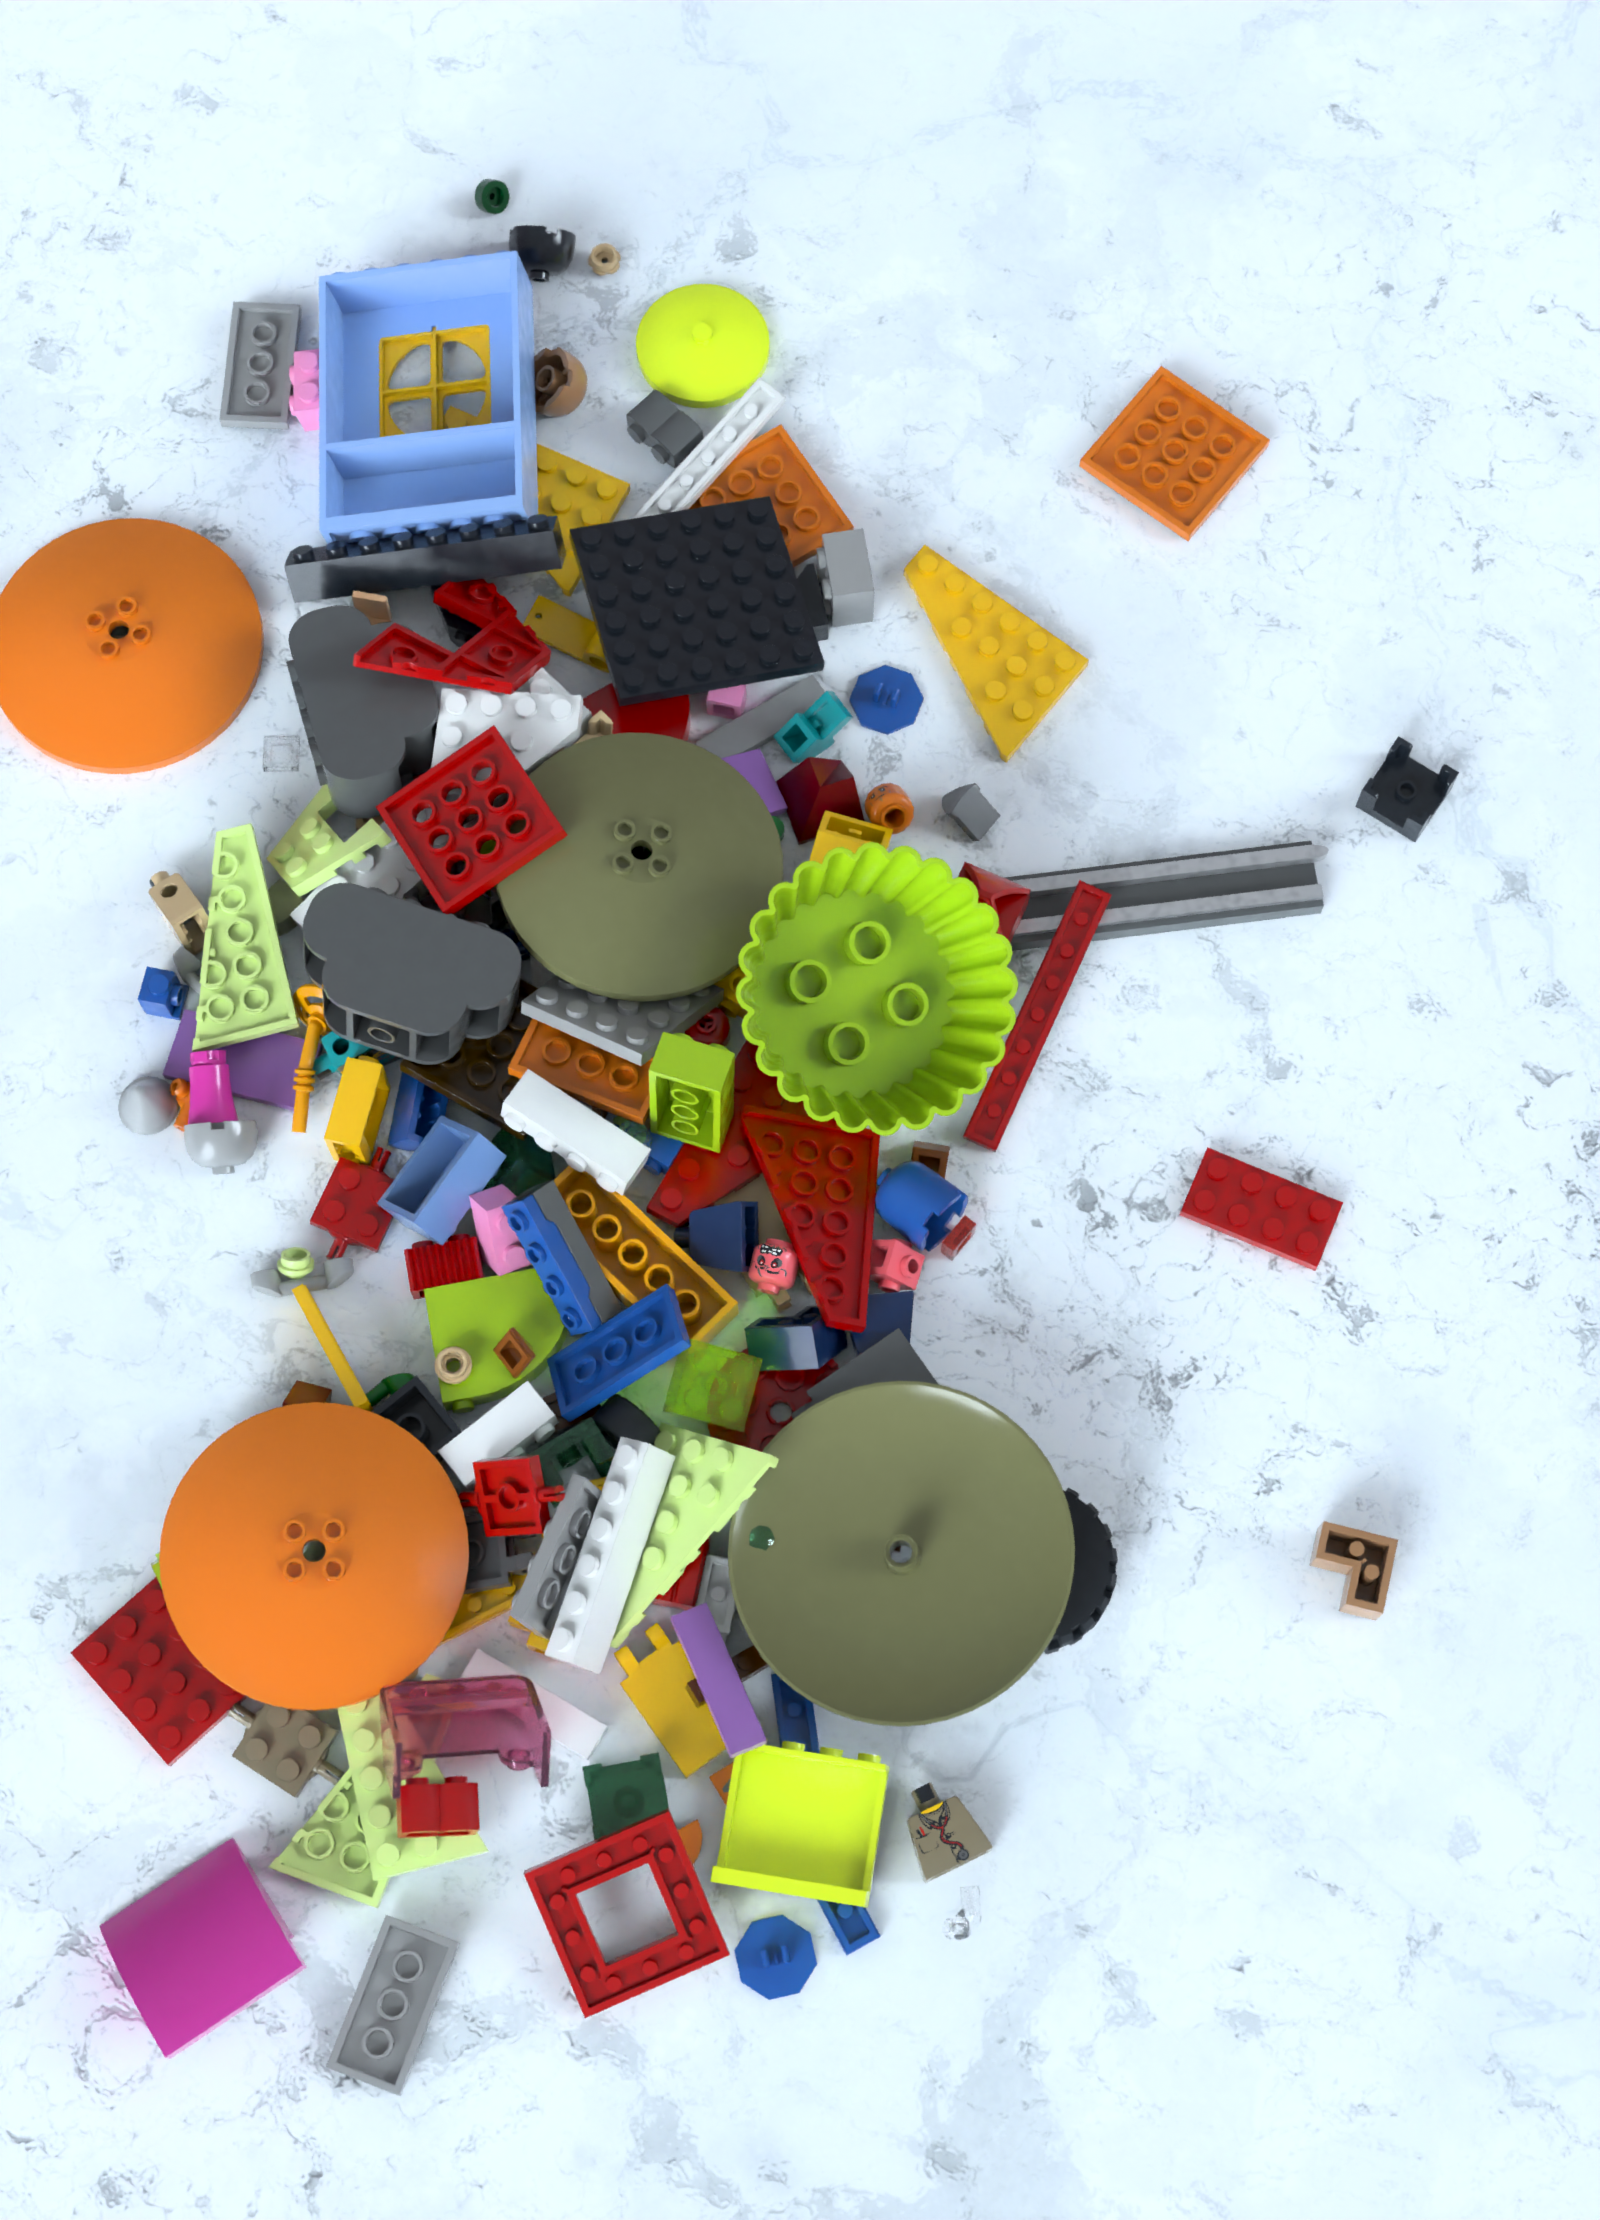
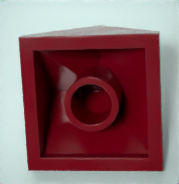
M808 757L776 781L788 807L786 813L798 845L816 839L825 810L865 821L854 776L842 760Z

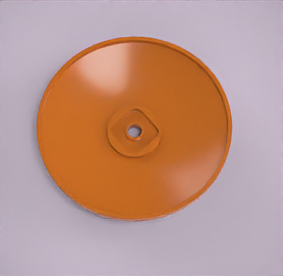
M121 518L101 521L72 530L54 539L26 560L14 573L0 595V706L14 728L31 745L58 762L74 768L106 774H131L166 767L197 753L220 736L238 717L255 688L261 670L264 651L263 623L250 584L239 567L222 549L207 538L176 524L143 518ZM119 626L129 628L125 637L120 639L111 637V633L115 628Z
M322 1402L299 1403L262 1412L235 1425L210 1444L192 1463L180 1481L165 1516L160 1541V1579L170 1617L180 1637L197 1660L217 1679L251 1699L275 1707L309 1711L329 1710L355 1705L392 1689L412 1675L437 1649L454 1621L464 1594L468 1574L469 1542L464 1511L449 1476L434 1455L412 1434L391 1420L354 1406ZM311 1541L321 1542L325 1546V1555L318 1562H310L303 1556L305 1545Z

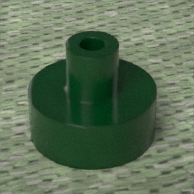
M485 179L476 187L475 203L483 212L499 214L505 210L509 203V190L499 180Z

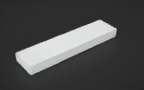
M479 1648L458 1679V1682L587 1761L608 1729L605 1724Z

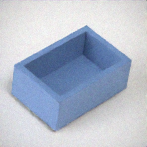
M441 1115L377 1204L405 1227L443 1246L445 1241L454 1234L458 1223L469 1208H471L469 1195L481 1192L489 1180L497 1174L500 1165L507 1156L479 1132Z

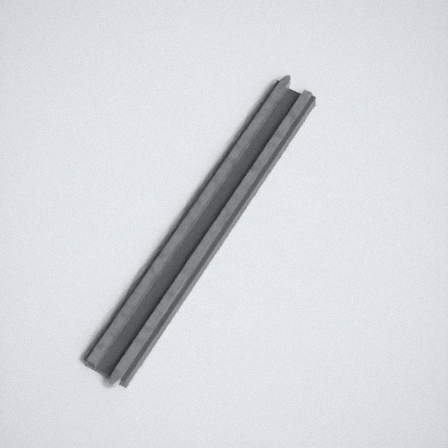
M1312 841L1005 877V879L1031 889L1028 906L1010 943L1012 951L1050 946L1079 880L1112 894L1091 941L1321 914L1324 907V895L1322 885L1317 882L1314 862L1325 859L1329 849L1322 845H1314Z

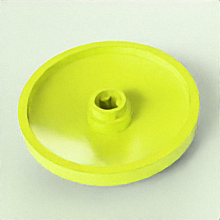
M692 284L666 293L649 307L640 321L637 330V360L645 380L654 390L661 392L671 402L686 407L713 408L738 400L759 377H762L768 364L770 350L769 332L762 314L745 296L720 285Z

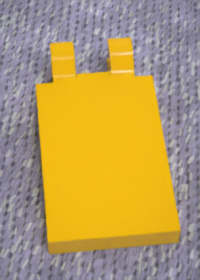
M655 1623L645 1631V1635L656 1649L653 1653L638 1663L632 1652L625 1645L614 1653V1657L628 1675V1678L620 1683L621 1687L687 1779L727 1749L707 1703L697 1708L685 1689L687 1683L695 1679V1676L680 1641L672 1645L659 1624Z

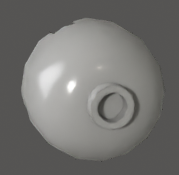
M255 1120L184 1125V1140L189 1156L199 1166L212 1168L213 1175L235 1173L234 1166L246 1163L254 1155L257 1147L258 1129Z

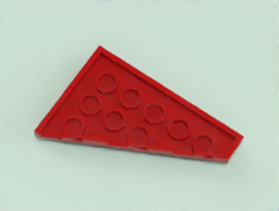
M746 1040L735 1058L733 1118L720 1153L685 1143L646 1207L648 1214L675 1228L682 1227L689 1222L691 1211L714 1206V1203L733 1191L737 1192L760 1176L762 1170L740 1119V1110L743 1104L810 1117L804 1109L803 1101L797 1103L789 1102L781 1096L777 1087V1076L766 1075L758 1068L756 1052L759 1046L751 1044Z
M743 1104L740 1110L741 1122L797 1254L825 1326L862 1333L866 1328L880 1135L867 1128L857 1133H848L842 1130L836 1122H820L807 1116Z

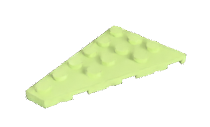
M660 1423L659 1429L661 1433L656 1437L654 1445L676 1457L610 1647L617 1649L629 1636L630 1630L638 1625L646 1616L643 1611L658 1594L664 1596L684 1573L685 1567L701 1553L699 1547L713 1531L720 1532L732 1518L733 1514L739 1510L741 1503L755 1492L756 1488L754 1485L769 1467L776 1468L779 1458L710 1436Z

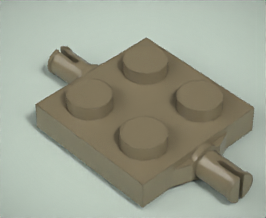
M238 1702L232 1708L243 1714L244 1717L234 1710L229 1711V1717L246 1726L244 1737L235 1749L232 1757L293 1797L298 1798L307 1782L317 1774L331 1782L334 1786L339 1779L328 1771L339 1778H342L344 1775V1771L326 1761L329 1748L340 1731L308 1710H292L265 1704L263 1708L254 1714Z

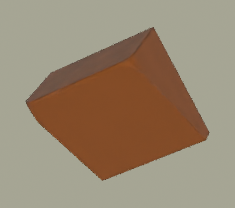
M914 1141L911 1161H918L926 1165L945 1179L950 1147Z

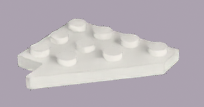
M442 688L431 768L494 725L529 775L580 734L584 700L581 695L514 692L510 695L488 690ZM492 768L481 769L476 775V781L486 780L490 776ZM454 788L448 794H461L462 789ZM505 793L498 795L494 799L493 803L496 800H498L501 796H503ZM478 814L469 815L464 820V823L468 824L471 820L478 816Z

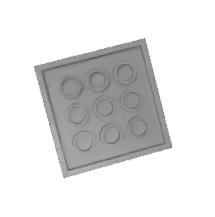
M555 976L522 1000L521 1013L642 1066L655 1055L663 1031L670 1034L684 1033L723 1001L724 989L713 984L692 994L668 1000L627 1001L593 994Z

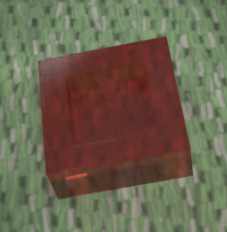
M965 1215L942 1242L941 1253L952 1261L975 1234L976 1223Z

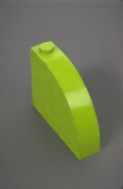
M535 1268L507 1273L501 1276L495 1275L424 1289L435 1359L445 1348L460 1347L470 1355L472 1360V1371L465 1381L459 1384H448L438 1377L445 1410H452L455 1414L473 1411L475 1405L507 1397L526 1381L529 1383L534 1381L548 1367L547 1359L560 1351L569 1332L563 1325L560 1314L552 1299L545 1292L543 1283ZM513 1327L532 1346L535 1353V1358L521 1375L515 1379L493 1351L509 1329ZM451 1361L447 1365V1370L456 1372L459 1370L461 1363Z

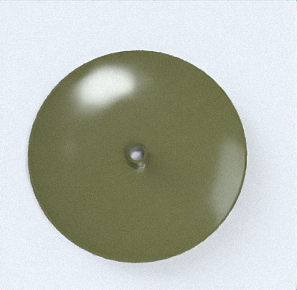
M916 1381L878 1382L840 1392L813 1405L780 1430L762 1452L779 1458L775 1469L769 1467L755 1483V1492L741 1503L739 1510L732 1516L728 1543L729 1578L739 1617L750 1640L764 1661L794 1691L834 1714L855 1721L881 1726L927 1725L967 1714L991 1702L1011 1688L1041 1657L1061 1622L1071 1592L1075 1562L1073 1523L1061 1483L1050 1462L1030 1436L1007 1415L979 1398L947 1386ZM898 1546H907L912 1550V1555L908 1561L898 1563L891 1557L893 1550Z

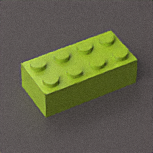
M663 1031L649 1068L650 1132L720 1153L733 1118L735 1053L730 1052L720 1044L712 1043L707 1045L694 1041L690 1036L683 1033L670 1034Z

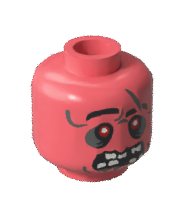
M767 1238L765 1243L755 1246L748 1275L753 1282L758 1284V1291L770 1295H779L780 1290L791 1289L794 1286L800 1263L792 1244L778 1239Z

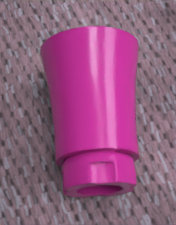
M226 1050L190 1053L192 1067H189L190 1108L188 1124L239 1121L233 1100L229 1064H226Z

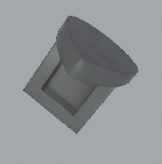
M976 783L959 787L942 798V808L945 813L954 819L972 841H980L1001 816L980 793V788Z

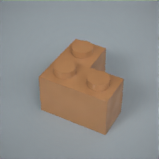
M1326 1521L1322 1522L1316 1531L1309 1566L1346 1575L1339 1612L1375 1621L1383 1614L1398 1540Z

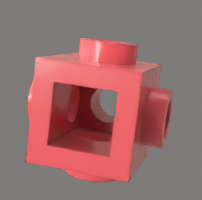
M903 1239L872 1240L869 1279L878 1283V1289L886 1293L899 1292L900 1290H916L925 1256L912 1249L913 1245Z

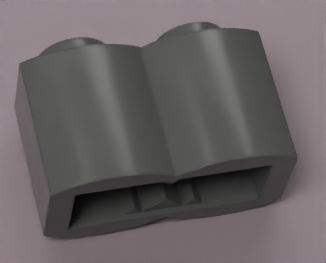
M657 390L652 391L626 415L627 432L630 437L639 444L643 442L651 447V453L661 464L667 463L673 468L682 463L703 440V430L687 414L678 410L665 395Z

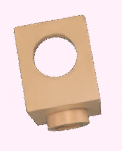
M353 591L352 600L354 607L367 616L371 625L391 622L392 614L387 596Z

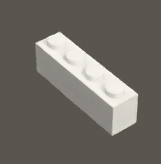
M527 1069L503 1102L500 1116L504 1118L505 1123L510 1128L518 1132L523 1130L535 1138V1142L542 1149L548 1152L555 1151L565 1158L566 1163L571 1168L579 1172H587L596 1178L597 1183L603 1189L609 1192L616 1191L623 1196L647 1162L651 1151L650 1148L529 1069Z

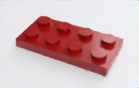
M1207 1147L1179 1215L1316 1271L1343 1202Z

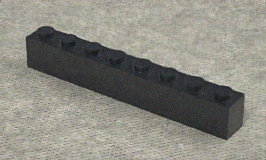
M537 514L529 517L527 520L513 521L512 519H501L493 524L481 526L477 523H469L458 529L445 530V528L439 527L430 529L426 533L413 535L410 532H401L393 537L383 539L370 536L361 539L359 542L345 543L344 541H334L326 546L314 548L310 545H303L290 551L284 564V569L294 603L352 596L354 590L377 593L445 584L447 581L462 582L562 569L566 550L558 516L547 517L544 514Z

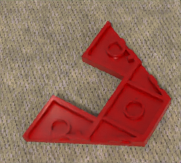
M485 579L462 582L447 581L434 592L433 603L482 628L479 633L454 653L395 622L357 651L353 659V666L511 695L533 677L541 667L543 668L549 663L551 650L543 641L537 639L536 633L529 625L524 627L516 617L517 610L504 596L497 592V587L493 582L487 583Z

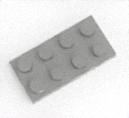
M233 302L220 412L222 427L289 430L291 414L289 397L293 395L289 367L294 365V352L298 349L302 313L300 304Z
M574 1473L569 1483L564 1485V1491H561V1493H565V1498L559 1502L553 1518L547 1522L544 1528V1539L538 1552L529 1561L528 1574L521 1589L515 1593L512 1599V1610L509 1614L534 1634L550 1640L601 1495V1491L587 1478Z
M386 1915L326 2067L401 2096L460 1943Z

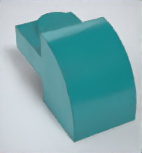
M827 690L803 714L796 713L773 737L793 763H801L808 757H816L836 741L833 737L853 716L833 691Z

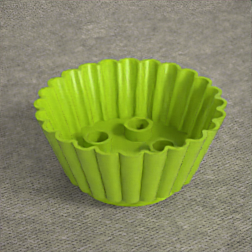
M869 842L860 846L855 854L847 848L838 847L828 851L824 856L822 864L816 861L801 863L793 874V883L782 882L772 888L768 897L769 909L757 912L751 919L749 928L753 941L747 943L739 953L738 963L746 976L740 980L736 987V998L739 1005L748 1011L742 1021V1033L751 1044L759 1046L756 1052L758 1068L766 1075L777 1076L778 1091L784 1099L796 1103L803 1101L804 1109L813 1120L824 1122L834 1118L837 1125L848 1133H857L869 1126L876 1134L888 1136L897 1132L902 1124L912 1130L924 1129L932 1122L935 1113L941 1116H949L956 1113L963 1103V1094H975L984 1088L987 1082L986 1068L999 1064L1005 1054V1043L1001 1036L1008 1034L1016 1022V1014L1009 1001L1014 998L1018 991V980L1014 972L1007 967L1013 954L1012 946L1006 937L996 933L999 927L997 912L986 903H978V890L972 881L963 877L953 878L949 865L942 859L928 858L922 862L920 854L909 846L896 847L889 853L881 844Z

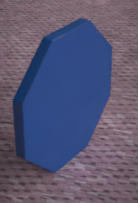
M884 665L859 675L849 702L861 726L889 735L915 723L924 697L911 673Z
M784 1915L752 1921L734 1950L741 1982L768 2000L800 1993L817 1965L810 1932Z

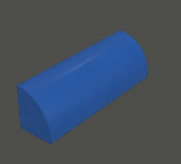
M402 1072L387 1146L415 1152L441 1115L445 1117L448 1098Z

